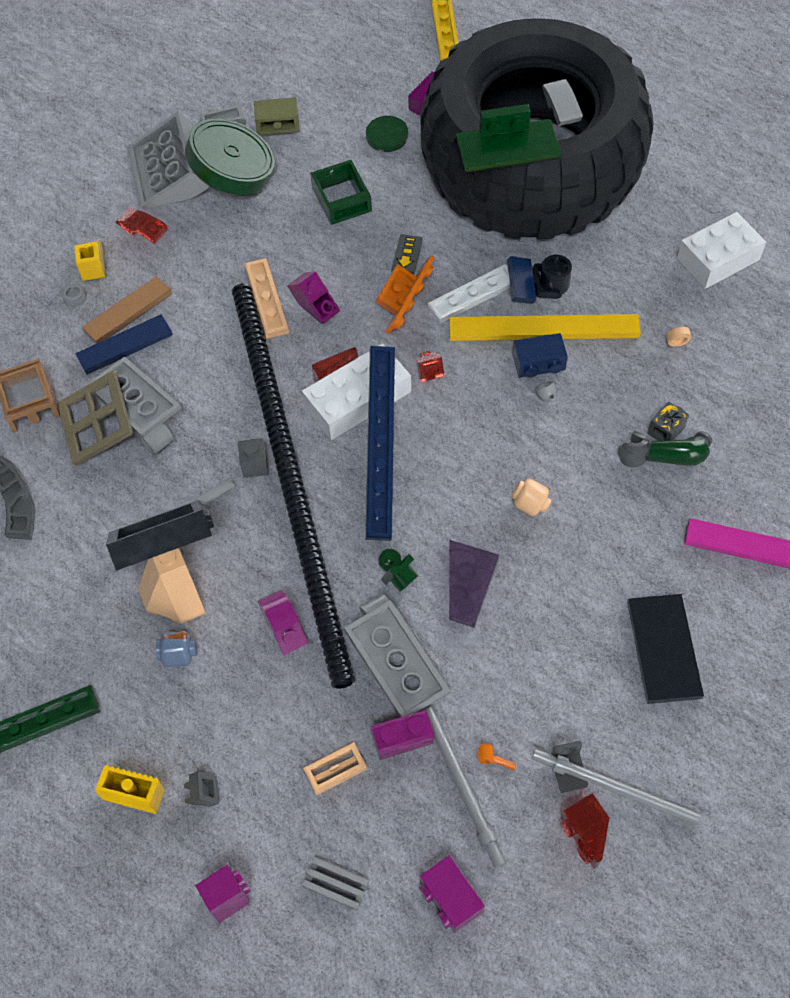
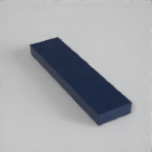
M160 314L75 354L87 375L173 334L164 317Z

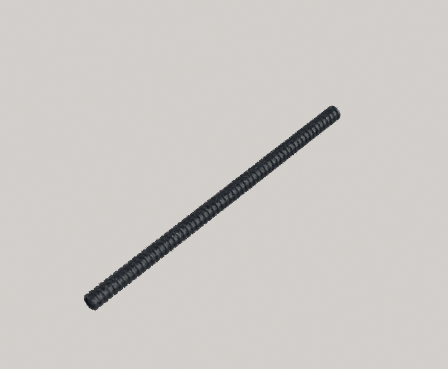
M247 283L237 284L232 289V295L257 394L259 395L263 418L267 426L266 430L270 439L273 457L275 458L274 461L280 478L279 481L285 498L289 521L294 532L293 536L297 552L299 553L298 556L301 560L300 564L303 567L302 572L306 581L307 592L310 596L311 608L314 611V618H316L315 623L318 626L319 639L322 641L323 655L326 657V664H328L327 670L330 672L331 686L336 689L347 688L355 682V677L352 675L353 669L350 668L351 662L348 660L347 646L344 644V637H342L343 631L340 629L339 616L336 614L335 601L332 599L333 594L329 585L328 574L323 563L324 559L321 555L322 551L316 535V529L314 528V522L312 521L313 517L310 514L311 510L308 507L309 502L305 493L300 468L298 467L299 464L296 460L295 449L291 441L292 438L288 423L286 422L287 419L278 391L279 388L267 349L251 285Z

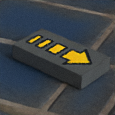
M400 234L391 272L399 264L415 275L423 237Z

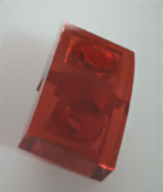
M130 207L116 220V224L133 236L139 233L153 244L168 229V225L154 216Z

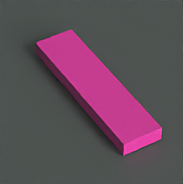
M689 519L684 545L790 569L789 540L697 519Z

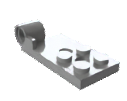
M123 357L88 384L112 370L117 371L116 375L119 384H125L120 389L133 434L141 440L151 454L155 455L174 441L173 435L163 422L182 407L131 361ZM108 384L93 392L105 405L113 401ZM133 396H139L135 400H130Z
M382 593L360 607L362 617L344 627L350 641L399 717L414 716V713L423 711L450 693V689L392 601L385 594ZM393 654H400L403 656L405 663L401 667H394L389 663V657ZM407 677H415L418 679L420 686L416 690H408L404 686V680Z

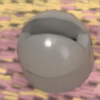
M554 381L544 382L535 388L538 396L543 401L555 398L557 393Z

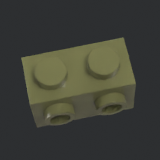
M296 97L254 101L255 124L259 135L300 132Z

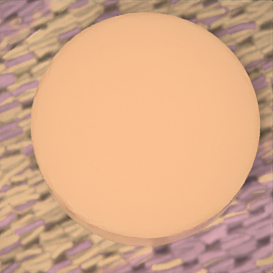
M688 327L674 328L666 334L668 345L672 347L685 345L692 338Z

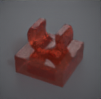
M430 351L420 353L421 357L416 358L418 375L421 382L444 376L440 352L431 354Z

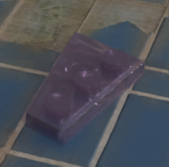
M449 540V620L475 628L499 560L498 554Z

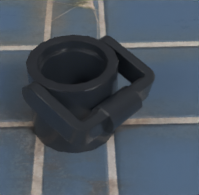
M554 254L546 257L542 264H534L532 270L536 296L551 299L561 298L562 294L567 292L570 286L571 261L563 255Z

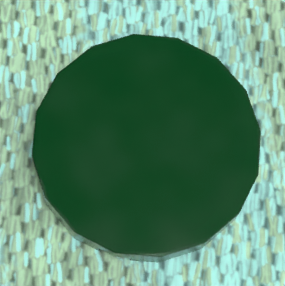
M377 117L370 121L366 127V140L375 150L384 149V152H392L406 144L408 127L398 117Z

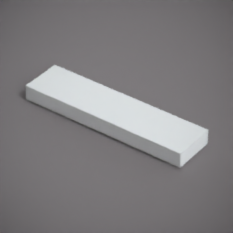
M504 264L427 303L428 310L441 324L449 320V317H455L510 289L508 266Z

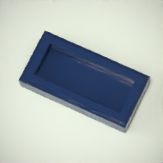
M510 256L507 259L512 301L533 304L537 299L535 285L533 284L531 259Z

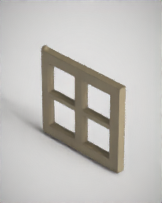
M116 370L110 371L57 402L72 464L75 466L80 465L133 434ZM108 384L113 401L96 410L92 393ZM86 398L90 414L73 423L69 406ZM116 411L120 429L104 438L99 420ZM93 425L97 442L80 451L76 433Z

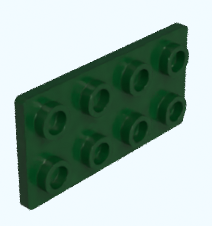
M529 104L480 111L479 130L456 134L465 171L470 172L560 158L561 149L551 120L545 119L530 122L531 110Z

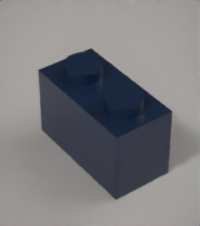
M561 333L515 340L513 342L512 356L519 378L535 377L540 374L558 373L566 370L568 355Z

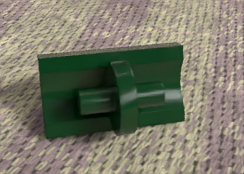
M383 550L378 557L380 568L387 572L381 578L382 582L385 585L392 582L399 592L410 585L419 576L410 566L414 561L413 557L408 554L401 560V556L396 550Z

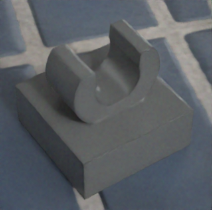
M198 771L189 774V781L184 784V788L190 790V798L185 799V803L207 807L218 805L217 777Z

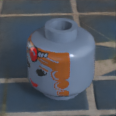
M187 631L164 632L161 639L156 641L157 660H161L165 667L188 666L192 656H197V641L191 640V636Z

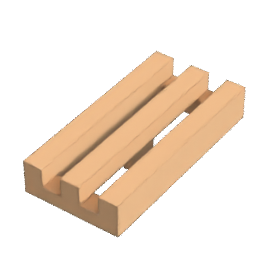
M353 742L304 767L303 770L317 796L367 770V766ZM353 752V757L313 776V772ZM358 762V765H356V766H354V767H352V768H350V769H348V770H346V771H344V772H342V773H340V774L334 776L333 778H331V779H329V780H327V781H325V782H323V783H321V784H319V785L317 784L318 782L322 781L323 779H325V778H327V777H329V776H331V775H333V774H335V773H337V772H339V771H341V770H343V769H345V768H347V767H349V766H351V765H353V764H355V763Z

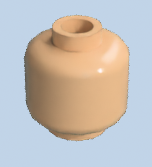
M531 478L525 481L520 480L511 496L514 499V507L532 517L536 516L540 511L545 513L551 503V499L548 498L549 489Z

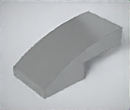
M566 79L542 86L548 107L553 109L558 126L581 121L583 116Z

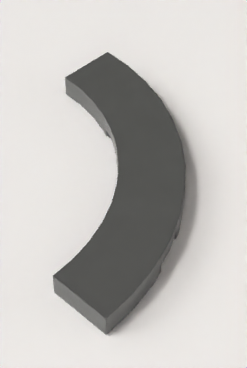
M0 456V493L3 496L6 507L4 535L6 538L32 540L35 515L30 492L18 471Z

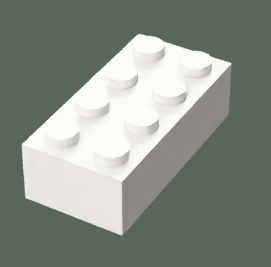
M369 352L302 390L304 407L330 440L335 439L368 419ZM396 358L394 402L411 393V375Z

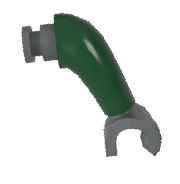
M634 430L631 442L619 446L618 455L620 456L621 463L628 467L642 466L647 457H649L648 461L696 466L708 458L712 437L704 431H699L694 437H689L686 440L652 441L650 445L648 438L644 434Z

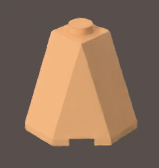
M179 548L148 559L137 588L147 613L156 616L161 615L180 624L206 614Z

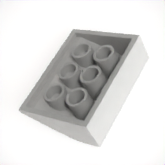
M179 111L128 145L141 208L144 210L192 199L209 188V185L201 180L187 163L185 147L194 125Z

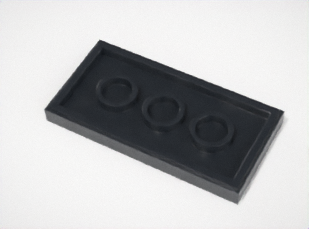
M682 594L628 599L627 605L647 704L703 699L704 693Z

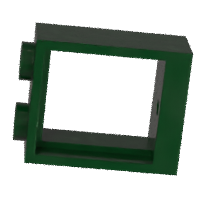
M352 160L310 173L312 189L331 225L372 212L371 195ZM350 180L357 194L329 202L323 189Z

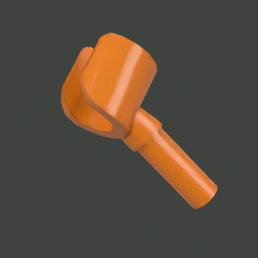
M481 744L478 748L477 759L481 764L494 763L513 771L515 770V763L493 755L494 746Z

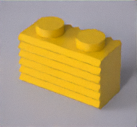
M107 764L103 767L95 792H97L96 794L102 800L156 814L165 788L157 777L153 778L152 776L148 777L146 774H137L135 771L121 770L119 767H110Z

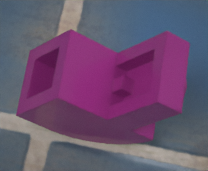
M282 590L257 601L283 655L308 644L296 612Z

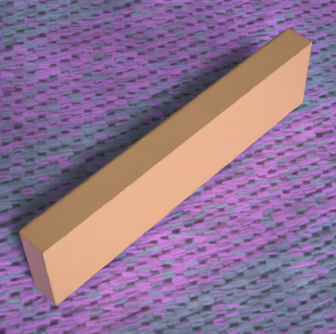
M267 259L244 263L266 339L288 334L289 328Z

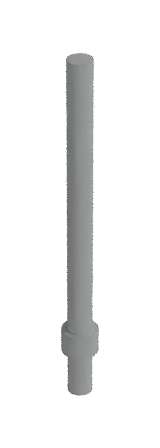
M429 707L425 710L434 738L479 833L477 838L482 848H486L495 869L502 867L506 863L496 844L498 839L493 829H489L433 707Z
M536 748L534 750L532 760L552 767L554 772L562 775L567 773L694 825H698L700 822L701 814L573 764L569 762V758L559 754L556 757Z

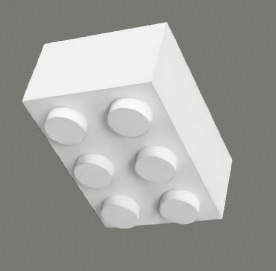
M735 212L683 239L677 259L706 289L759 261L766 241L738 212Z

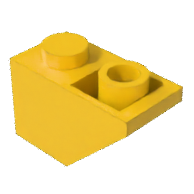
M96 240L75 245L76 265L82 280L105 278L102 241Z

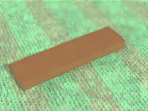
M155 276L82 326L83 331L96 344L108 339L172 294L171 289L160 278Z

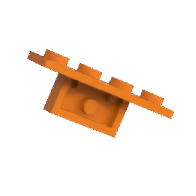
M432 255L422 264L416 276L399 264L392 270L375 300L377 304L394 314L385 330L386 333L389 334L394 328L398 330L405 321L403 317L404 312H408L415 302L412 299L414 294H419L424 286L423 278H427L434 268L431 264L435 257Z

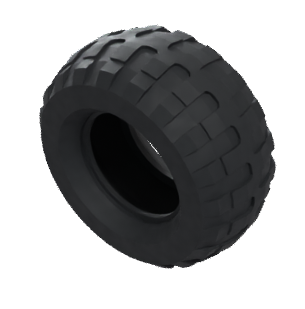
M532 18L512 20L487 27L473 33L469 39L457 43L449 51L448 58L440 61L426 92L420 113L421 150L439 194L447 198L450 207L458 215L472 219L474 225L487 231L494 230L504 233V236L520 239L521 237L552 239L554 236L561 234L572 235L585 230L589 223H599L611 215L612 210L617 205H621L641 176L642 169L648 159L654 125L646 80L640 68L632 64V57L628 52L612 43L606 36L584 26L555 19ZM566 79L576 97L583 117L581 121L567 124L580 132L579 135L558 140L561 149L560 158L470 172L465 171L456 134L479 130L480 111L529 104L530 116L556 120L553 109L548 107L542 86Z

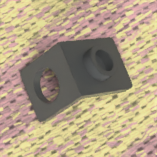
M581 741L553 746L551 755L557 757L559 754L569 758V762L583 767L580 756ZM555 772L561 793L588 787L587 781L567 773L562 775Z

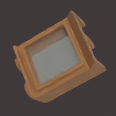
M39 359L0 371V401L5 419L13 433L18 431L15 419L27 416L30 423H38L40 419L37 412L51 408L55 418L60 417L46 372Z

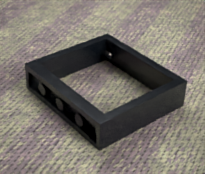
M197 500L109 532L106 546L115 570L118 571L212 536L210 529L214 528V524L205 504L200 506Z

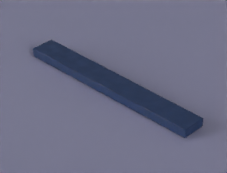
M370 345L365 540H392L395 347Z

